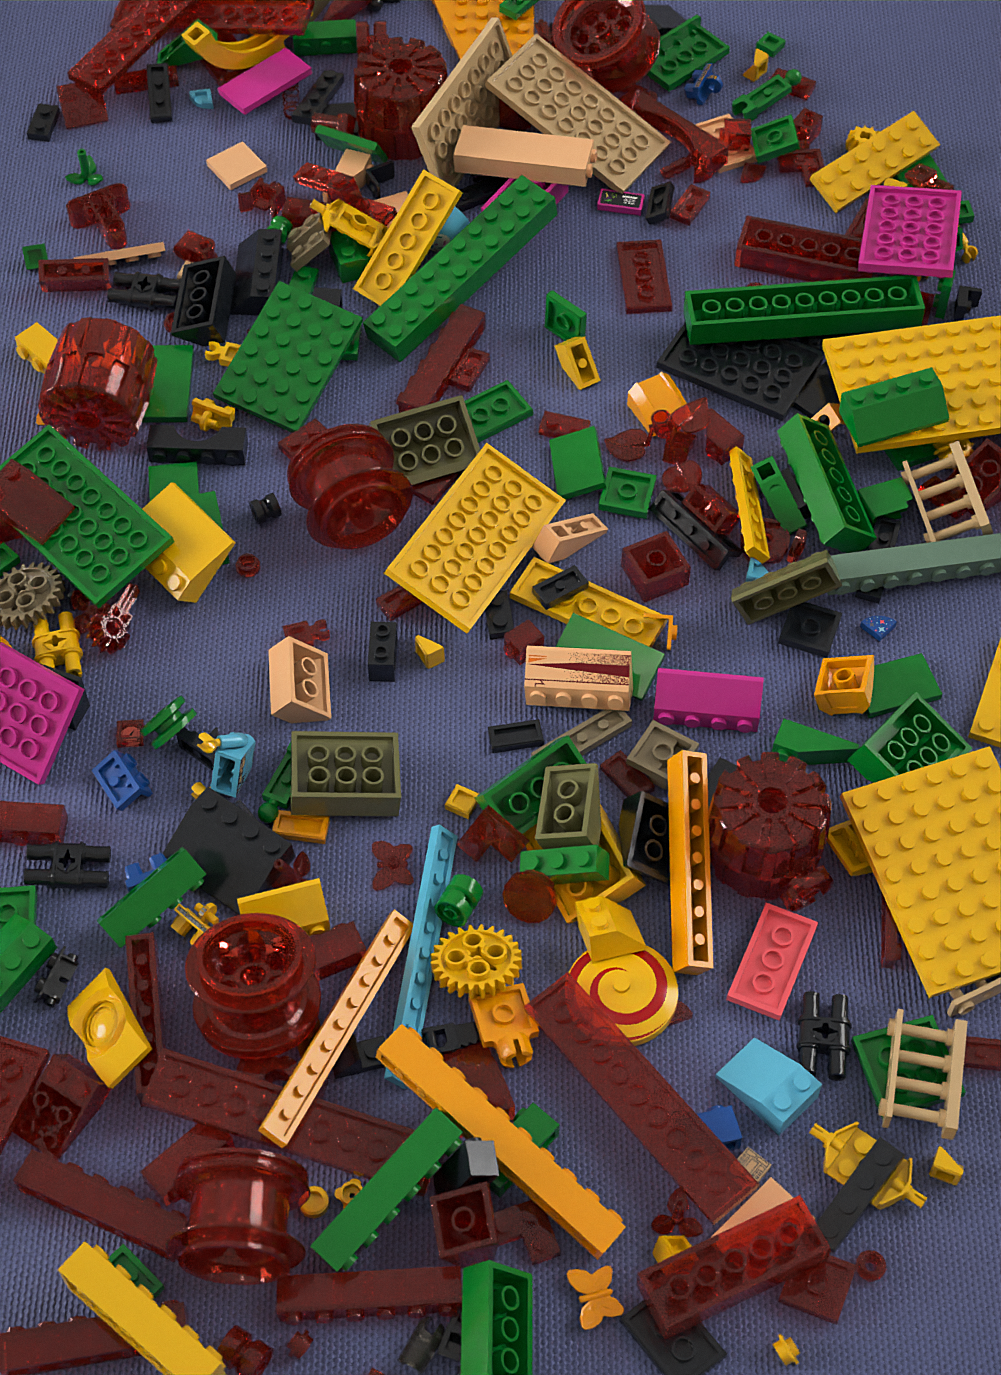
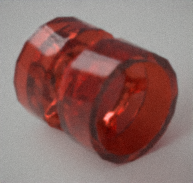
M235 1325L225 1335L217 1352L222 1356L223 1359L221 1361L228 1370L236 1368L237 1375H262L273 1356L274 1349L260 1339L253 1341L251 1333L239 1325Z

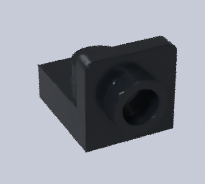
M959 285L955 299L953 321H963L965 313L969 314L971 307H978L982 295L981 288Z

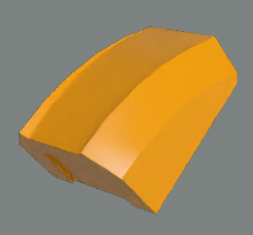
M660 372V374L642 382H636L628 391L627 405L651 437L667 433L693 420L685 399L669 374Z
M874 655L823 658L814 692L819 710L830 716L848 713L863 714L870 707L872 698Z

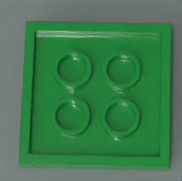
M933 1015L904 1022V1024L939 1030ZM888 1027L853 1036L851 1040L878 1110L880 1099H885L892 1040V1036L887 1035ZM901 1035L900 1050L938 1057L949 1055L944 1042ZM898 1061V1077L937 1084L946 1082L947 1073L942 1072V1069ZM962 1084L961 1097H964L966 1091ZM895 1088V1104L925 1108L944 1102V1100L940 1099V1096Z

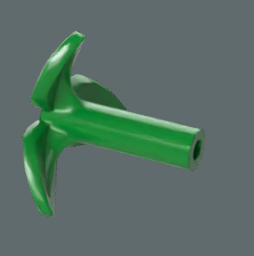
M79 149L77 154L81 173L68 174L65 176V179L77 185L83 184L85 180L88 181L89 185H95L103 181L102 175L93 174L97 171L93 158L90 155L87 156L85 149Z

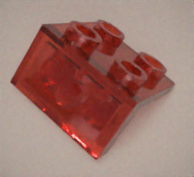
M99 78L56 86L67 129L109 120Z

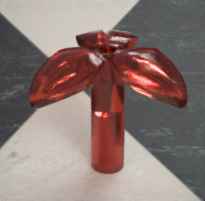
M75 590L72 593L71 603L73 608L83 611V614L78 615L74 619L75 629L79 631L80 635L88 632L92 627L90 616L102 620L110 616L114 611V608L108 603L103 604L99 609L95 605L89 606V599L81 591Z
M304 851L300 852L296 857L293 868L280 858L274 861V868L281 873L280 877L271 886L274 889L309 881L308 879H302V877L310 872V861Z
M681 1187L675 1189L668 1199L667 1207L672 1216L660 1214L651 1222V1229L662 1235L671 1234L675 1225H678L681 1235L685 1237H696L703 1233L702 1225L694 1217L684 1218V1213L689 1209V1203Z

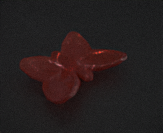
M385 841L373 842V854L378 860L384 861L377 862V867L383 869L378 871L373 879V889L375 891L391 886L394 881L405 885L413 884L414 879L410 871L405 868L408 866V862L405 860L410 857L413 850L410 844L392 846L389 842Z

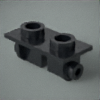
M65 946L62 947L58 954L52 953L46 965L50 969L46 978L41 976L33 990L38 993L34 1003H37L40 997L45 999L44 1004L49 1007H54L55 1004L60 1003V999L68 985L58 980L62 978L69 982L79 965L77 962L78 956L72 953H68V955L63 954L66 949Z

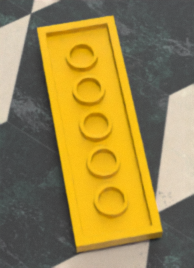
M912 111L812 174L810 181L836 214L869 193L871 185L883 184L886 178L894 177L938 149L940 143L916 112Z
M423 169L353 289L381 306L416 273L463 193Z
M533 557L510 591V599L565 624L568 623L572 614L575 613L649 647L653 646L667 624V620L643 618L644 613H660L589 582L588 589L545 610L532 593V587L564 570L536 557Z

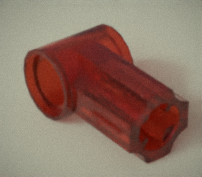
M314 113L311 119V132L315 133L317 125H322L353 135L356 117L347 113H339L337 116Z

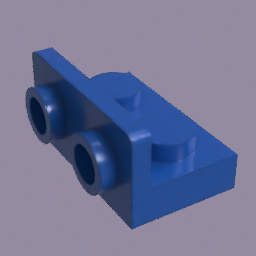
M113 750L92 769V772L115 808L123 811L141 794L150 797L153 792L148 786L150 782L147 777L135 767L137 765L136 760L129 753L123 754Z

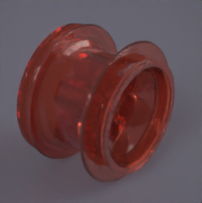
M565 0L558 9L553 22L552 34L556 49L610 93L620 92L639 82L651 70L659 55L661 45L660 33L655 23L646 16L643 0Z
M345 424L327 429L304 443L289 463L287 482L290 494L299 506L309 510L306 518L307 530L310 536L323 546L348 550L370 546L391 534L399 526L409 510L413 498L412 485L403 473L393 469V448L377 429L363 424Z
M247 913L216 923L203 932L193 943L185 962L187 983L195 994L192 1006L193 1016L202 1036L214 1049L225 1055L240 1059H265L291 1050L311 1033L319 1017L321 989L314 975L316 966L315 947L310 936L302 927L278 915Z
M215 1148L187 1156L178 1165L173 1188L183 1200L191 1204L189 1224L168 1237L166 1240L167 1251L173 1258L178 1260L179 1266L185 1272L211 1282L232 1285H256L282 1279L288 1275L290 1269L299 1265L306 1256L304 1246L296 1238L287 1234L289 1211L304 1205L311 1195L307 1170L301 1164L286 1156L251 1148Z

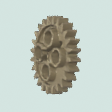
M32 562L27 568L25 564H22L19 570L13 567L12 573H3L4 578L0 579V627L4 625L5 629L8 630L13 626L17 630L20 625H23L26 629L30 622L37 625V619L46 620L45 614L55 613L53 607L61 606L59 600L65 598L63 592L66 591L65 583L57 569H53L51 565L45 567L42 562L36 567L35 563Z

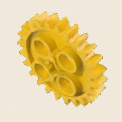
M480 924L478 929L475 930L472 925H469L467 931L458 927V934L449 931L448 939L440 938V945H434V953H431V971L434 973V980L439 981L440 988L448 987L449 994L457 990L459 998L465 993H469L470 999H473L475 994H479L484 999L486 992L496 996L495 989L505 992L506 984L514 985V978H519V970L522 969V953L518 942H513V936H505L503 929L495 933L494 926L484 930L483 924Z

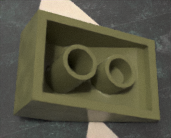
M597 763L546 767L535 835L537 843L542 849L586 845L599 846L601 811Z

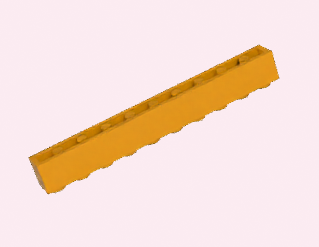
M401 1024L378 1048L376 1058L433 1110L437 1107L463 1132L461 1136L466 1140L479 1137L482 1138V1141H494L498 1169L598 1260L626 1228L622 1223L623 1219L614 1210H607L600 1204V1198L591 1189H584L576 1182L577 1177L569 1169H562L554 1162V1156L547 1149L536 1146L531 1141V1135L522 1127L517 1128L509 1121V1115L503 1109L493 1107L487 1101L488 1097L478 1087L472 1088L465 1081L466 1078L456 1067L450 1068L443 1061L444 1058L437 1049L433 1047L429 1049L421 1041L422 1037L416 1030L411 1027L407 1029Z

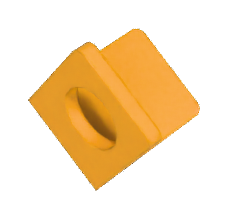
M828 403L811 418L819 422L823 415H827L830 419L829 427L831 432L840 424L846 425L839 414L840 404Z
M644 613L643 618L668 620L666 650L670 651L671 640L677 639V625H673V615Z

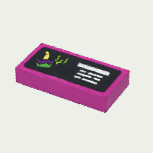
M601 189L597 210L641 216L645 194L620 193L616 190Z

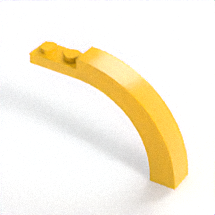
M296 0L263 30L250 38L237 42L215 40L211 32L198 21L181 36L191 49L209 63L224 69H245L259 64L284 49L283 41L313 15V11L301 0Z

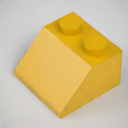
M604 896L575 902L578 928L592 962L646 950V944L629 909Z

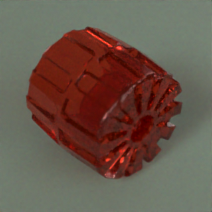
M402 37L388 38V45L382 46L377 41L369 46L370 54L367 55L361 52L357 58V68H354V109L359 136L377 142L390 160L410 161L419 159L423 155L411 127L448 78L446 62L438 49L433 45L426 47L425 41L410 38L407 44L403 43Z
M87 317L81 318L75 323H69L64 327L45 370L38 399L41 420L46 426L48 424L51 425L65 439L69 436L74 437L73 445L88 449L90 443H96L99 451L111 450V443H116L121 448L128 445L131 436H137L151 399L157 370V358L154 356V347L150 341H147L139 334V331L116 320Z
M779 752L761 753V760L752 761L750 755H747L736 761L737 770L730 774L725 769L719 777L716 791L713 794L708 810L710 862L715 869V876L720 882L736 890L737 894L746 898H764L765 901L777 900L780 896L788 893L794 894L802 889L806 879L814 875L827 843L831 817V800L829 795L825 793L826 784L821 776L815 771L807 774V763L790 756L786 762L780 761Z

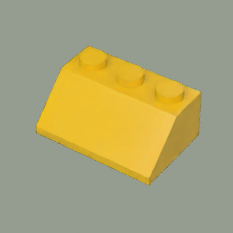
M319 878L237 899L250 953L266 952L271 947L293 945L299 940L320 938L326 933L331 932Z

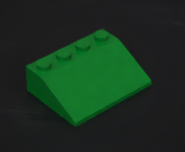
M915 692L851 755L848 761L865 779L875 783L969 753L972 747Z

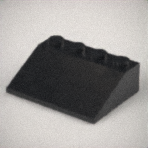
M208 786L189 807L163 851V855L168 859L181 847L186 849L206 873L202 878L204 882L199 888L240 917L237 899L268 891L296 858L290 842Z

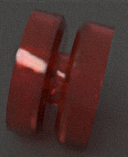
M386 20L374 22V35H370V27L367 21L356 22L359 69H370L371 55H375V65L378 69L388 68L390 46Z

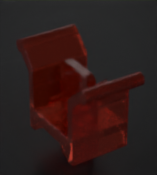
M261 177L249 192L237 194L240 212L250 211L254 207L263 211L269 209L272 219L277 216L278 212L286 204L285 187L281 186L279 182L276 184V181L267 184L263 182Z

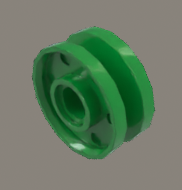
M182 695L160 710L140 730L143 736H147L154 731L158 734L151 743L155 750L175 736L197 714L193 708L184 713L179 711L185 702Z

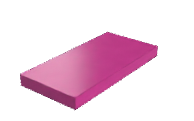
M285 47L219 87L218 92L219 95L246 115L311 75L312 68Z

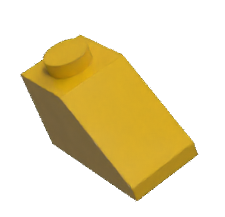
M573 337L554 345L562 368L579 390L601 381L585 337Z

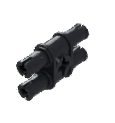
M115 271L113 285L130 289L109 288L107 292L108 303L127 304L130 308H149L151 311L157 308L175 310L178 296L160 293H179L181 279L166 278L159 273L152 275L144 274L140 271L134 274Z
M57 840L52 842V844H27V860L51 861L53 865L50 869L25 868L24 885L49 886V889L52 890L56 888L77 889V891L83 890V887L108 888L109 871L84 870L83 865L86 862L110 863L111 846H87L83 841L80 843H59ZM68 860H70L71 864L69 865V868H67V872H65Z
M813 991L805 992L803 994L802 1015L797 1020L799 1025V1041L796 1043V1048L800 1052V1065L816 1077L817 1054L829 1055L828 1078L834 1081H843L846 1077V1057L851 1052L849 1034L852 1023L848 1019V996L843 994L832 996L831 1018L819 1016L820 994ZM822 1033L826 1034V1038H822Z

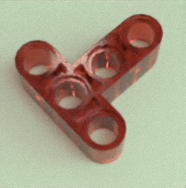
M111 184L68 201L66 209L70 225L73 228L82 229L95 224L110 248L118 250L127 245L128 239L125 225L119 216L128 211L131 206L128 190L124 184Z

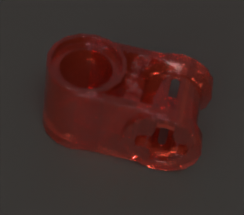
M190 230L186 231L173 247L175 254L180 259L193 263L218 257L214 251L215 242L213 239Z

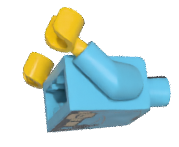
M206 732L201 733L198 737L203 743L197 744L201 750L210 754L218 747L215 752L212 783L209 788L218 794H226L236 798L252 768L256 741L252 736L240 732L219 735L216 739ZM201 782L195 783L191 787L194 791L191 795L197 799L206 787Z

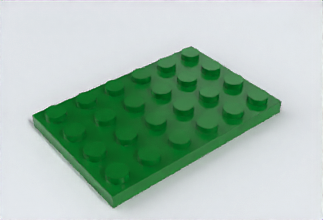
M279 281L215 388L213 397L293 434L299 435L363 322L362 317Z

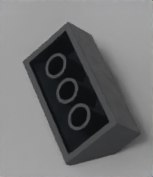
M258 229L238 245L235 267L237 276L230 315H259L277 283L280 281L284 251L281 229Z
M225 256L184 265L171 329L172 336L203 347L209 346L210 341H215L219 344L225 343L237 276Z

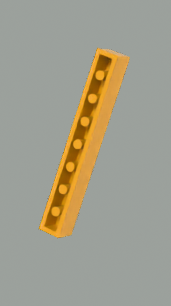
M682 750L667 760L672 969L674 973L699 975L713 969L707 754Z

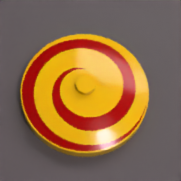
M647 945L646 950L592 962L588 951H585L574 962L567 975L565 984L566 1007L573 1023L590 1039L611 1047L641 1045L661 1034L673 1019L678 1003L677 979L667 960Z

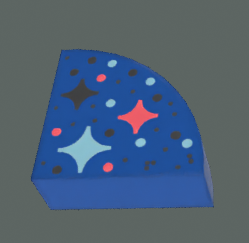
M872 616L864 619L860 624V628L880 642L896 627L897 621L885 616Z

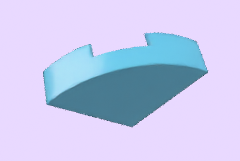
M210 89L189 91L190 99L196 106L204 109H213Z
M750 558L745 582H751L763 577L768 573L767 569L758 560Z

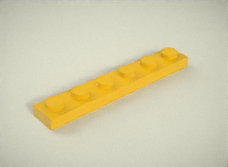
M736 446L729 451L730 467L733 472L732 481L736 490L735 498L739 508L738 515L742 525L741 533L745 543L744 550L749 557L755 558L763 564L770 559L756 478L750 468L753 466V461L750 456Z

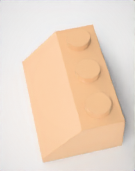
M290 636L270 648L271 715L289 723L330 720L331 703L328 653Z

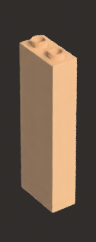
M463 125L453 154L454 170L460 173L518 179L523 175L530 181L586 187L588 178H592V163H596L597 149H594V139Z

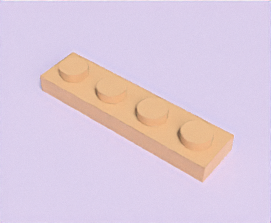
M164 242L73 257L75 267L80 266L81 270L94 268L93 263L103 262V266L117 264L116 259L125 258L126 262L139 260V255L147 254L148 258L162 256L161 252L165 251Z

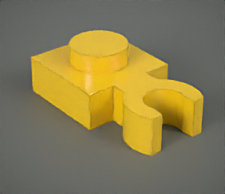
M210 341L209 349L212 351L205 350V358L209 361L219 359L220 365L228 367L241 345L226 342L225 346H220L219 343Z

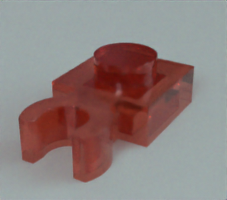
M324 619L316 621L311 626L308 625L307 620L282 626L285 638L290 636L312 647L314 646L313 640L326 641L330 639L329 630L319 631L327 628V623Z

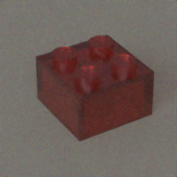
M667 531L622 548L621 567L644 603L689 585L691 567Z

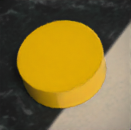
M310 1186L303 1190L299 1197L301 1212L309 1218L323 1216L329 1208L327 1192L318 1186Z

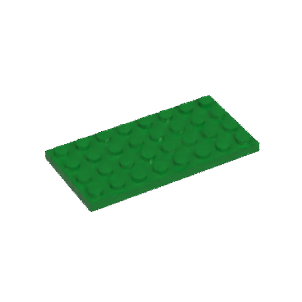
M49 424L0 465V515L98 609L175 542L168 532Z

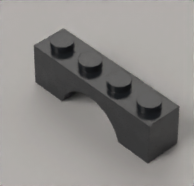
M150 425L146 448L149 462L245 465L248 437L246 428L222 427L216 435L209 439L191 441L181 437L174 425Z

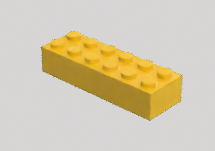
M84 1241L58 1269L68 1289L163 1375H226L224 1371L226 1366L221 1361L223 1359L222 1356L210 1345L205 1349L198 1340L200 1338L198 1334L188 1325L182 1328L175 1320L177 1318L176 1315L163 1304L159 1308L153 1300L154 1296L142 1284L136 1287L130 1280L132 1278L131 1275L121 1265L118 1264L114 1268L113 1264L108 1260L110 1258L108 1254L98 1245L92 1248Z

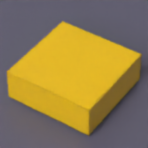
M456 784L445 803V809L469 820L478 804L474 797L479 793Z

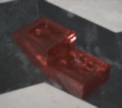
M921 163L905 173V178L915 188L954 190L953 184L937 178V170Z

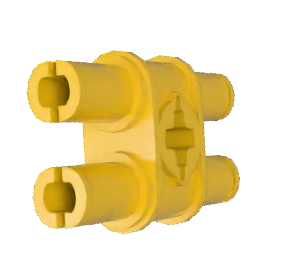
M68 611L60 613L58 615L60 630L52 632L49 631L47 619H37L38 624H33L34 637L32 639V646L35 649L34 661L52 668L65 664L67 673L82 677L80 660L83 656V650L80 648V633L75 629L73 614Z

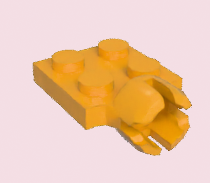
M524 983L506 986L505 992L495 989L496 996L486 992L484 999L479 994H475L473 999L468 997L483 1048L494 1047L497 1050L500 1063L506 1068H514L513 1057H516L519 1067L531 1061L533 1049L530 1039L538 1037L539 1029Z

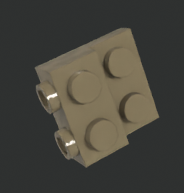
M319 212L310 215L304 221V225L294 228L287 236L286 248L292 255L290 266L296 272L329 246L333 227L330 226L328 232L325 231L322 221L323 216Z
M653 720L627 757L626 764L649 775V782L668 791L667 760L682 750L698 752L699 743Z

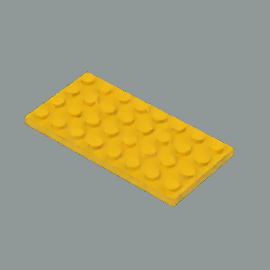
M486 443L388 566L384 574L468 634L533 546L543 526L550 523L566 500Z

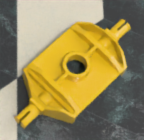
M314 199L309 207L323 216L322 221L326 232L332 226L340 233L355 239L359 244L370 248L367 255L369 257L373 256L388 230V227L340 199L335 200L331 204L327 203L326 206Z
M854 1122L834 1133L828 1132L815 1123L809 1134L824 1143L823 1172L844 1186L877 1140L859 1129L858 1122ZM911 1157L908 1161L906 1159L902 1160L871 1205L880 1210L890 1207L899 1200L904 1201L907 1198L922 1208L928 1197H925L910 1185L912 1178Z

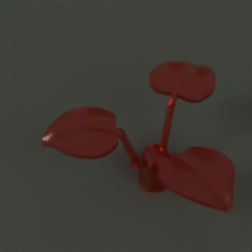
M703 397L689 402L676 409L671 415L667 410L655 411L651 415L652 424L649 425L648 436L641 429H629L604 439L607 449L614 457L629 462L638 460L645 455V447L650 446L653 433L659 438H666L675 466L669 467L664 471L662 475L663 485L668 490L686 493L693 491L702 481V470L693 460H687L679 464L670 436L673 428L676 431L682 429L685 433L691 434L703 430L708 425L710 413L707 398Z

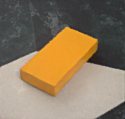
M279 810L278 817L274 820L272 831L288 840L325 844L330 817L291 815V811Z

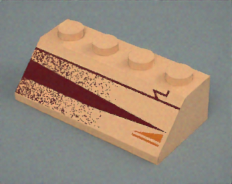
M527 646L524 682L526 705L630 711L633 693L631 651Z

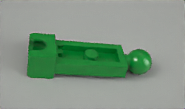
M791 69L786 73L784 79L777 74L746 96L744 94L732 102L733 114L736 116L743 113V124H749L757 118L758 114L792 92V86H796L801 82L802 75L800 71Z
M291 742L287 747V753L262 794L263 800L267 802L259 807L257 813L259 819L264 823L274 822L279 814L278 806L287 809L291 803Z

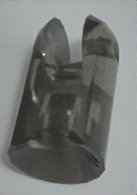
M425 1317L419 1321L397 1359L402 1365H409L414 1368L419 1375L424 1373L445 1332L443 1323L439 1324L433 1335L426 1332L432 1317Z

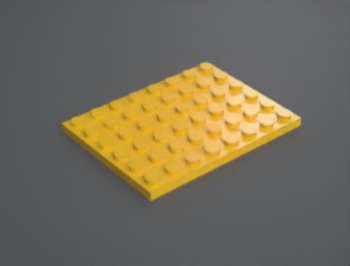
M1001 315L823 339L822 347L839 401H841V394L843 392L931 367L943 385L949 422L862 447L857 446L851 435L856 454L1001 434Z
M985 747L843 792L840 795L842 804L928 997L932 998L1001 974V768L991 747Z

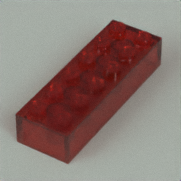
M749 215L746 216L736 249L734 265L736 267L808 282L873 278L874 274L858 271L862 238Z
M801 1195L638 1272L636 1285L664 1339H667L827 1261L831 1248Z

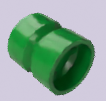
M464 874L453 876L445 892H443L434 906L437 916L448 925L454 927L464 926L483 896L481 885L475 879Z

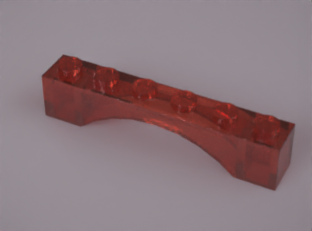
M633 88L618 98V100L654 129L665 132L683 143L690 152L694 166L707 175H712L728 163L729 146L651 98L646 93Z

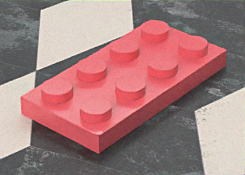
M766 902L726 1000L780 1021L817 929L818 922Z

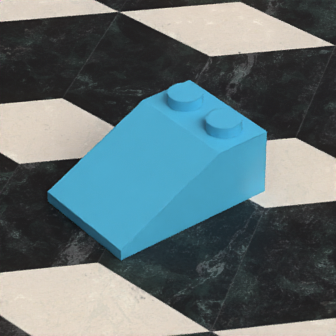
M755 1037L715 1074V1077L779 1136L818 1098L822 1084L802 1065Z

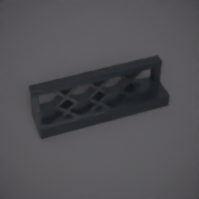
M661 490L649 508L715 571H720L729 557H740L743 553L741 548L677 490Z

